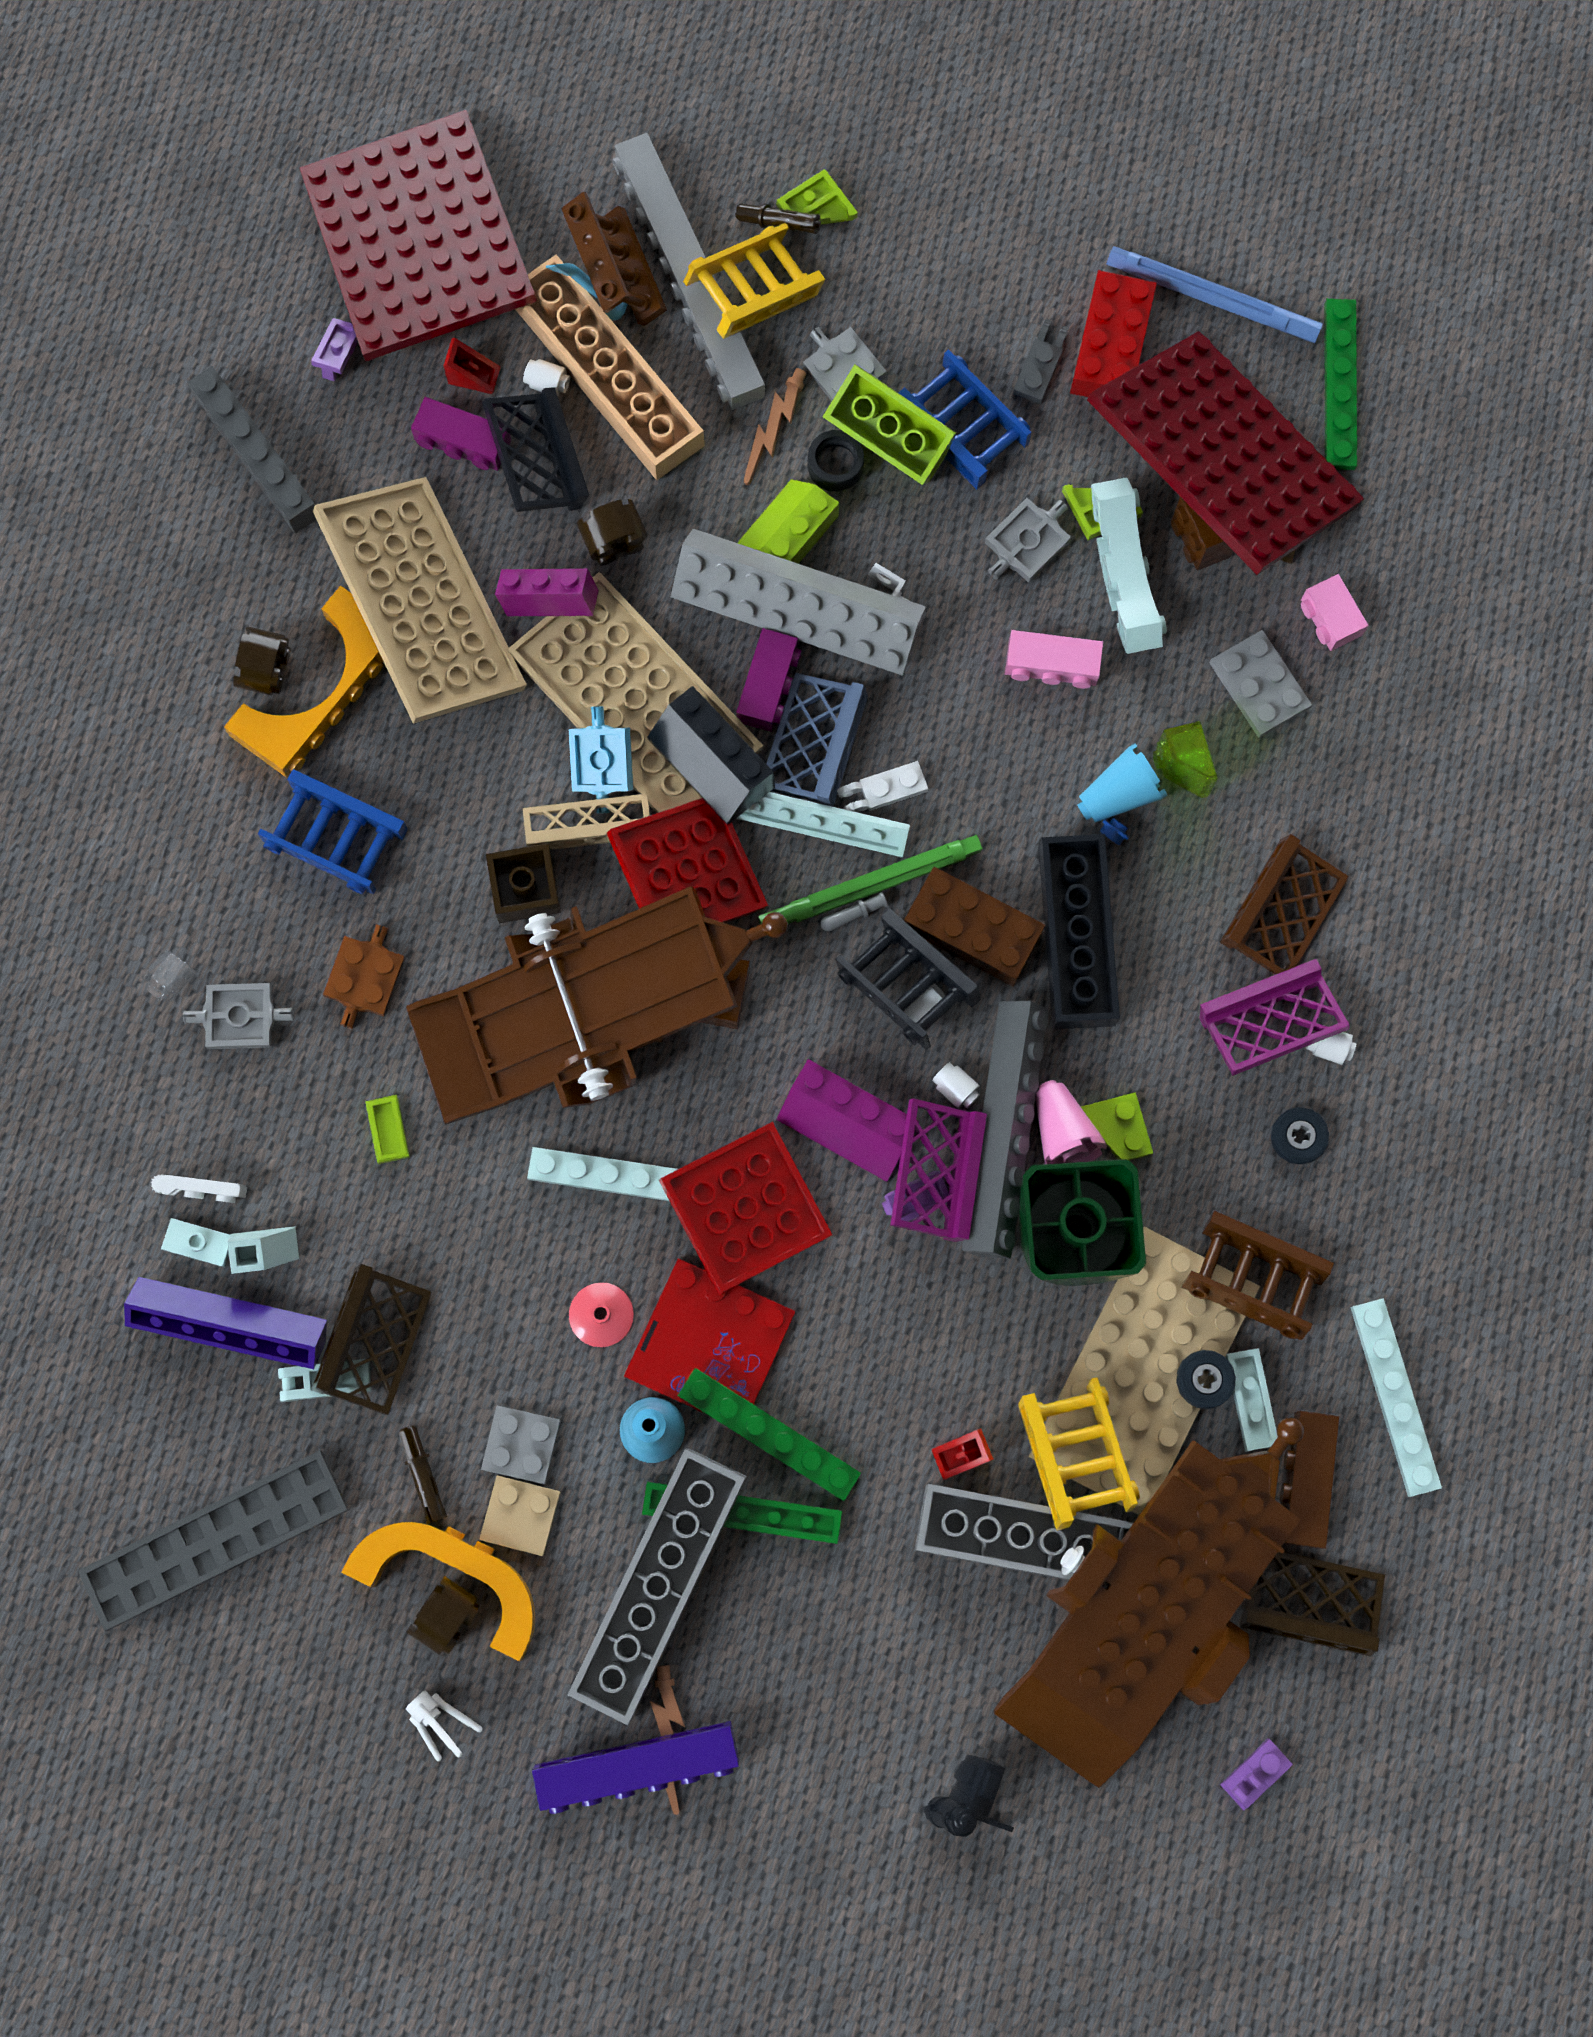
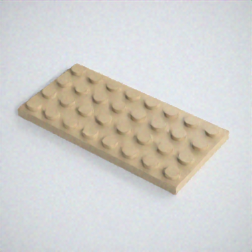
M426 477L314 506L313 513L413 724L524 691L527 684L513 656L507 651L509 647Z
M598 572L592 577L599 590L593 616H546L510 646L507 651L577 728L592 726L591 707L604 706L605 725L614 728L630 727L633 788L638 794H647L648 804L656 813L700 799L702 797L647 738L671 702L693 686L756 754L763 750V744L611 583Z
M1145 1226L1143 1227L1146 1254L1145 1266L1138 1274L1117 1279L1056 1400L1059 1401L1087 1394L1086 1387L1092 1378L1098 1377L1100 1387L1105 1386L1109 1396L1107 1408L1130 1480H1135L1139 1489L1140 1499L1137 1500L1138 1504L1131 1511L1137 1515L1141 1514L1166 1479L1200 1408L1187 1403L1179 1393L1176 1379L1177 1370L1181 1362L1191 1353L1201 1350L1215 1351L1226 1357L1245 1318V1315L1208 1299L1196 1298L1188 1290L1181 1288L1191 1270L1196 1273L1200 1272L1205 1257ZM1216 1264L1211 1279L1229 1287L1234 1272ZM1246 1279L1241 1292L1255 1298L1260 1286ZM1203 1370V1375L1198 1377V1383H1204L1203 1388L1209 1389V1384L1214 1381V1376H1208L1209 1371ZM1090 1406L1050 1416L1045 1422L1047 1434L1052 1433L1054 1436L1097 1425L1098 1423L1093 1407ZM1102 1437L1057 1448V1451L1054 1453L1057 1465L1061 1464L1063 1467L1108 1456ZM1031 1450L1028 1457L1035 1460ZM1112 1469L1071 1479L1095 1493L1118 1488ZM1122 1501L1114 1502V1503H1116V1504H1118V1505L1124 1507Z

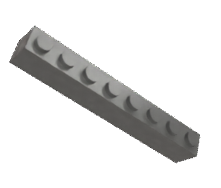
M999 1001L982 1112L986 1113L987 1117L969 1240L963 1241L961 1249L964 1252L979 1257L1011 1259L1012 1250L1015 1245L1017 1216L1020 1212L1022 1177L1025 1173L1026 1156L1030 1146L1029 1136L1031 1123L1034 1118V1102L1036 1090L1039 1086L1038 1076L1044 1052L1045 1029L1048 1025V1009L1032 1001Z

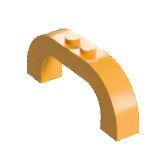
M401 1522L387 1525L374 1531L364 1538L349 1556L341 1573L369 1587H376L386 1565L395 1556L410 1550L426 1553L486 1583L496 1592L502 1606V1620L490 1647L519 1662L523 1660L532 1641L535 1628L533 1598L521 1575L508 1563L492 1555L495 1550L494 1548L480 1541H477L475 1546L463 1541L464 1533L449 1526L446 1531L423 1523Z

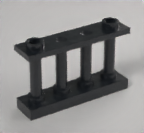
M889 909L881 916L884 926L883 935L852 964L841 955L836 957L835 960L839 969L837 974L847 986L850 987L853 984L903 1029V1035L911 1044L916 1045L919 1043L925 1050H928L931 1045L926 1031L957 1002L965 1001L973 1008L981 1000L979 989L971 979ZM899 943L905 948V954L874 983H871L861 974L891 944L896 945ZM913 963H922L927 968V973L895 1003L882 993ZM942 981L949 987V993L915 1023L904 1011L935 982L940 983Z

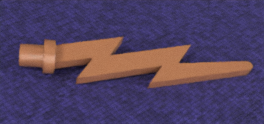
M796 368L792 377H788L785 383L787 390L784 402L775 391L766 433L763 432L758 424L744 477L745 485L751 484L764 447L773 459L783 414L789 423L792 424L798 393L804 387L803 380L806 376L804 370Z
M670 1665L657 1666L658 1679L654 1680L655 1687H659L665 1707L650 1700L661 1736L674 1733L670 1720L685 1727L672 1688L675 1685L674 1678H671ZM674 1781L668 1782L666 1791L673 1814L677 1815L680 1810Z

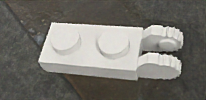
M915 761L860 779L859 782L842 786L837 790V793L842 798L863 792L865 800L849 803L843 808L844 810L858 813L867 809L871 811L928 792V787L919 762Z
M172 1175L154 1176L151 1182L152 1190L159 1194L175 1196L182 1190H185L184 1197L204 1199V1193L216 1194V1201L235 1203L236 1197L246 1198L247 1193L246 1185Z

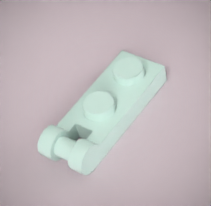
M365 1359L352 1360V1361H353V1363H354V1365H355V1364H357V1363H359V1362H361V1361H363V1360H365ZM345 1361L342 1370L349 1367L347 1361ZM369 1361L356 1368L364 1386L371 1383ZM316 1364L314 1370L300 1366L279 1368L278 1378L282 1379L283 1391H280V1402L332 1397L311 1390L320 1364ZM351 1370L339 1376L335 1389L350 1393L359 1388ZM303 1377L304 1389H296L295 1378ZM371 1387L366 1388L367 1393L372 1392Z

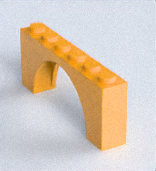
M341 585L321 608L326 620L343 637L346 650L344 672L332 694L316 707L294 715L266 714L252 709L243 703L224 726L231 738L286 778L289 777L293 769L300 771L306 761L304 757L311 749L315 750L322 744L326 730L331 725L335 726L340 722L344 715V708L350 701L355 702L363 692L362 686L369 678H375L383 666V659L352 593Z

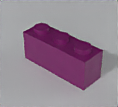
M424 397L411 426L414 440H416L418 445L432 450L433 447L443 450L447 456L455 460H460L461 457L470 460L473 465L482 470H488L489 468L499 470L501 462L487 419ZM505 431L502 435L503 440L506 444L510 445L512 440L511 434Z
M588 568L501 569L495 596L507 616H593L599 590Z
M762 628L736 711V717L743 724L770 732L773 730L774 723L780 724L785 706L780 705L783 695L789 696L793 683V678L789 677L792 667H798L802 650L797 649V637Z

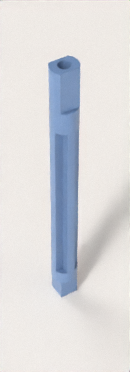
M1113 246L1106 263L1133 276L1156 282L1160 286L1314 344L1323 324Z

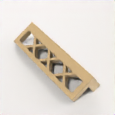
M647 794L523 808L527 847L548 843L550 850L610 843L606 834L610 829L638 820H630L622 814L629 804L642 803L643 816H650ZM603 807L614 813L607 823H598L591 817L598 808ZM575 811L583 818L576 826L567 827L560 821L566 812ZM545 815L552 822L545 830L532 831L530 816ZM619 817V818H621L623 821H616V820H617V818ZM587 821L591 823L590 825H584Z

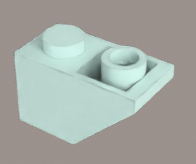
M296 1226L230 1234L227 1242L231 1274L266 1270L299 1259Z

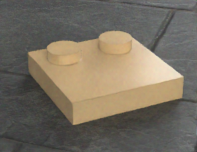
M497 1475L479 1540L544 1556L561 1492Z

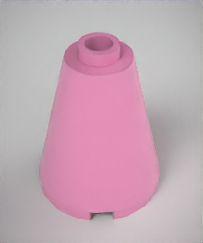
M1055 1080L1041 1084L1036 1092L1035 1101L1044 1163L1092 1162L1102 1155L1101 1148H1107L1106 1142L1065 1084L1057 1083Z

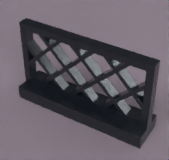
M555 387L543 388L540 394L485 398L482 405L516 512L568 507L569 511L581 509L589 497V492ZM534 404L537 412L535 420L519 410L522 405ZM502 407L512 415L505 422L495 415L494 408ZM514 417L530 426L526 434L510 425ZM532 429L544 435L546 440L544 446L528 437ZM505 431L520 440L516 449L504 442L502 435ZM523 443L539 453L534 462L518 452ZM541 456L553 462L555 470L552 474L536 464ZM514 458L529 468L525 476L513 470L511 462ZM532 470L548 480L543 489L527 479ZM550 482L562 490L564 497L555 498L545 491ZM522 485L538 495L536 500L523 502L520 493Z

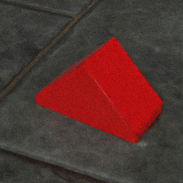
M457 338L451 339L443 365L448 384L488 394H493L501 366Z
M982 1429L975 1430L931 1449L943 1480L994 1460Z

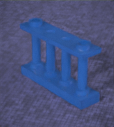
M948 349L943 357L942 366L945 368L943 372L917 394H911L905 387L898 393L944 425L974 398L986 409L981 416L959 435H955L945 457L977 490L986 482L988 471L986 465L1015 440L1024 448L1028 446L1032 432L1028 423L1023 418H1017L968 369V365L959 355L955 356ZM955 378L966 390L941 412L931 414L925 408L924 403ZM996 419L1007 432L979 456H973L966 449V444Z
M293 769L287 780L293 788L294 796L273 834L260 828L258 835L264 842L263 847L277 855H280L283 851L348 882L346 886L359 894H363L364 891L374 894L376 888L373 882L368 880V877L388 840H392L393 837L403 840L408 831L405 822ZM312 797L321 802L320 806L322 808L303 844L299 847L284 839L304 802L309 801ZM339 810L348 814L350 821L329 860H326L312 852L333 813L337 814ZM367 823L377 828L375 830L377 835L355 874L341 867L340 864L360 827H364Z

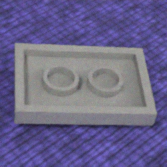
M1263 630L1215 656L1209 662L1258 738L1307 711L1312 706Z

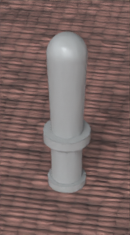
M882 892L864 902L860 899L857 901V905L824 917L821 920V928L825 931H833L861 916L866 918L869 916L868 913L883 906L887 907V901Z

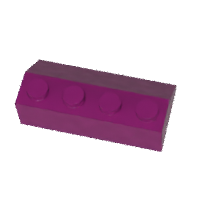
M807 1059L792 1085L776 1120L887 1182L901 1157L907 1114Z

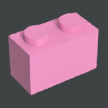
M1339 574L1306 589L1301 599V608L1304 615L1308 619L1312 618L1317 627L1316 635L1323 645L1327 644L1330 651L1363 636L1369 626Z

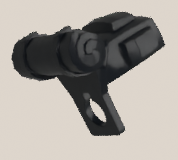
M967 1755L955 1771L954 1778L956 1783L949 1797L936 1796L931 1799L928 1805L924 1807L926 1818L936 1827L945 1828L952 1835L967 1837L972 1834L976 1828L977 1821L1013 1832L1014 1827L988 1817L1000 1787L1005 1768L991 1760Z

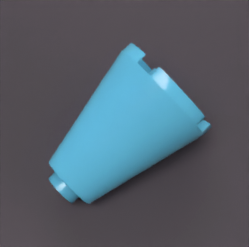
M1135 743L1129 746L1079 796L1082 802L1077 804L1086 820L1092 818L1096 823L1168 796L1165 789L1160 792L1158 791L1160 780L1143 753L1140 752L1137 755L1134 753L1138 751V746Z
M648 1397L638 1400L626 1410L622 1417L620 1437L623 1446L630 1455L642 1462L657 1463L669 1459L678 1451L684 1440L685 1424L679 1410L665 1399ZM653 1420L655 1422V1429L651 1432L645 1431L643 1429L644 1425L648 1421Z

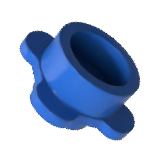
M1112 818L1110 822L1106 819L1103 820L1104 825L1100 832L1105 834L1107 838L1119 846L1124 839H1129V836L1125 833L1128 828L1115 818Z

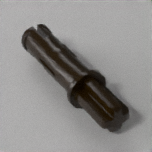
M739 204L735 213V217L739 221L759 224L761 228L765 229L768 226L777 227L786 223L789 227L788 230L817 234L821 227L819 214L771 208L769 204H763L762 206Z
M416 1426L405 1427L399 1431L408 1460L404 1463L409 1465L415 1488L425 1513L426 1522L430 1524L446 1518L447 1514L427 1459L430 1457V1454H425Z

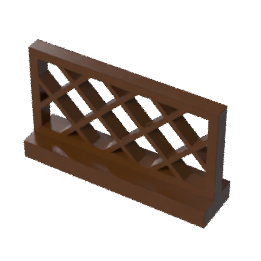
M1292 834L1280 839L1220 940L1221 944L1230 949L1235 948L1275 975L1297 966L1349 877L1300 845L1301 840ZM1297 854L1307 859L1310 872L1296 875L1293 861ZM1287 871H1289L1290 876L1284 877ZM1328 873L1337 879L1332 890L1322 892L1318 874ZM1311 876L1315 893L1301 896L1297 879ZM1291 880L1295 898L1281 900L1278 887L1281 882ZM1328 895L1327 899L1324 901L1323 896ZM1273 897V898H1274V902L1269 903L1270 900H1271V898ZM1317 897L1320 911L1316 916L1307 917L1303 900ZM1296 902L1300 919L1286 922L1282 905ZM1276 906L1280 924L1265 926L1264 910ZM1314 920L1309 928L1308 921ZM1257 922H1258L1259 928L1254 929V927L1256 926V924H1257ZM1302 923L1305 935L1303 940L1291 943L1287 926ZM1281 927L1285 945L1271 948L1267 930ZM1261 933L1264 950L1254 951L1245 945L1250 934ZM1298 946L1296 952L1294 953L1293 947ZM1283 949L1287 950L1290 962L1285 970L1275 964L1272 952ZM1266 953L1267 959L1260 954Z

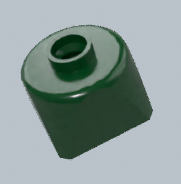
M1123 1159L1032 1165L1024 1173L1019 1207L1020 1239L1025 1260L1035 1276L1042 1281L1056 1285L1082 1286L1125 1278L1138 1274L1146 1264L1138 1168L1130 1161ZM1073 1215L1085 1218L1090 1226L1088 1238L1074 1236L1066 1226V1219Z

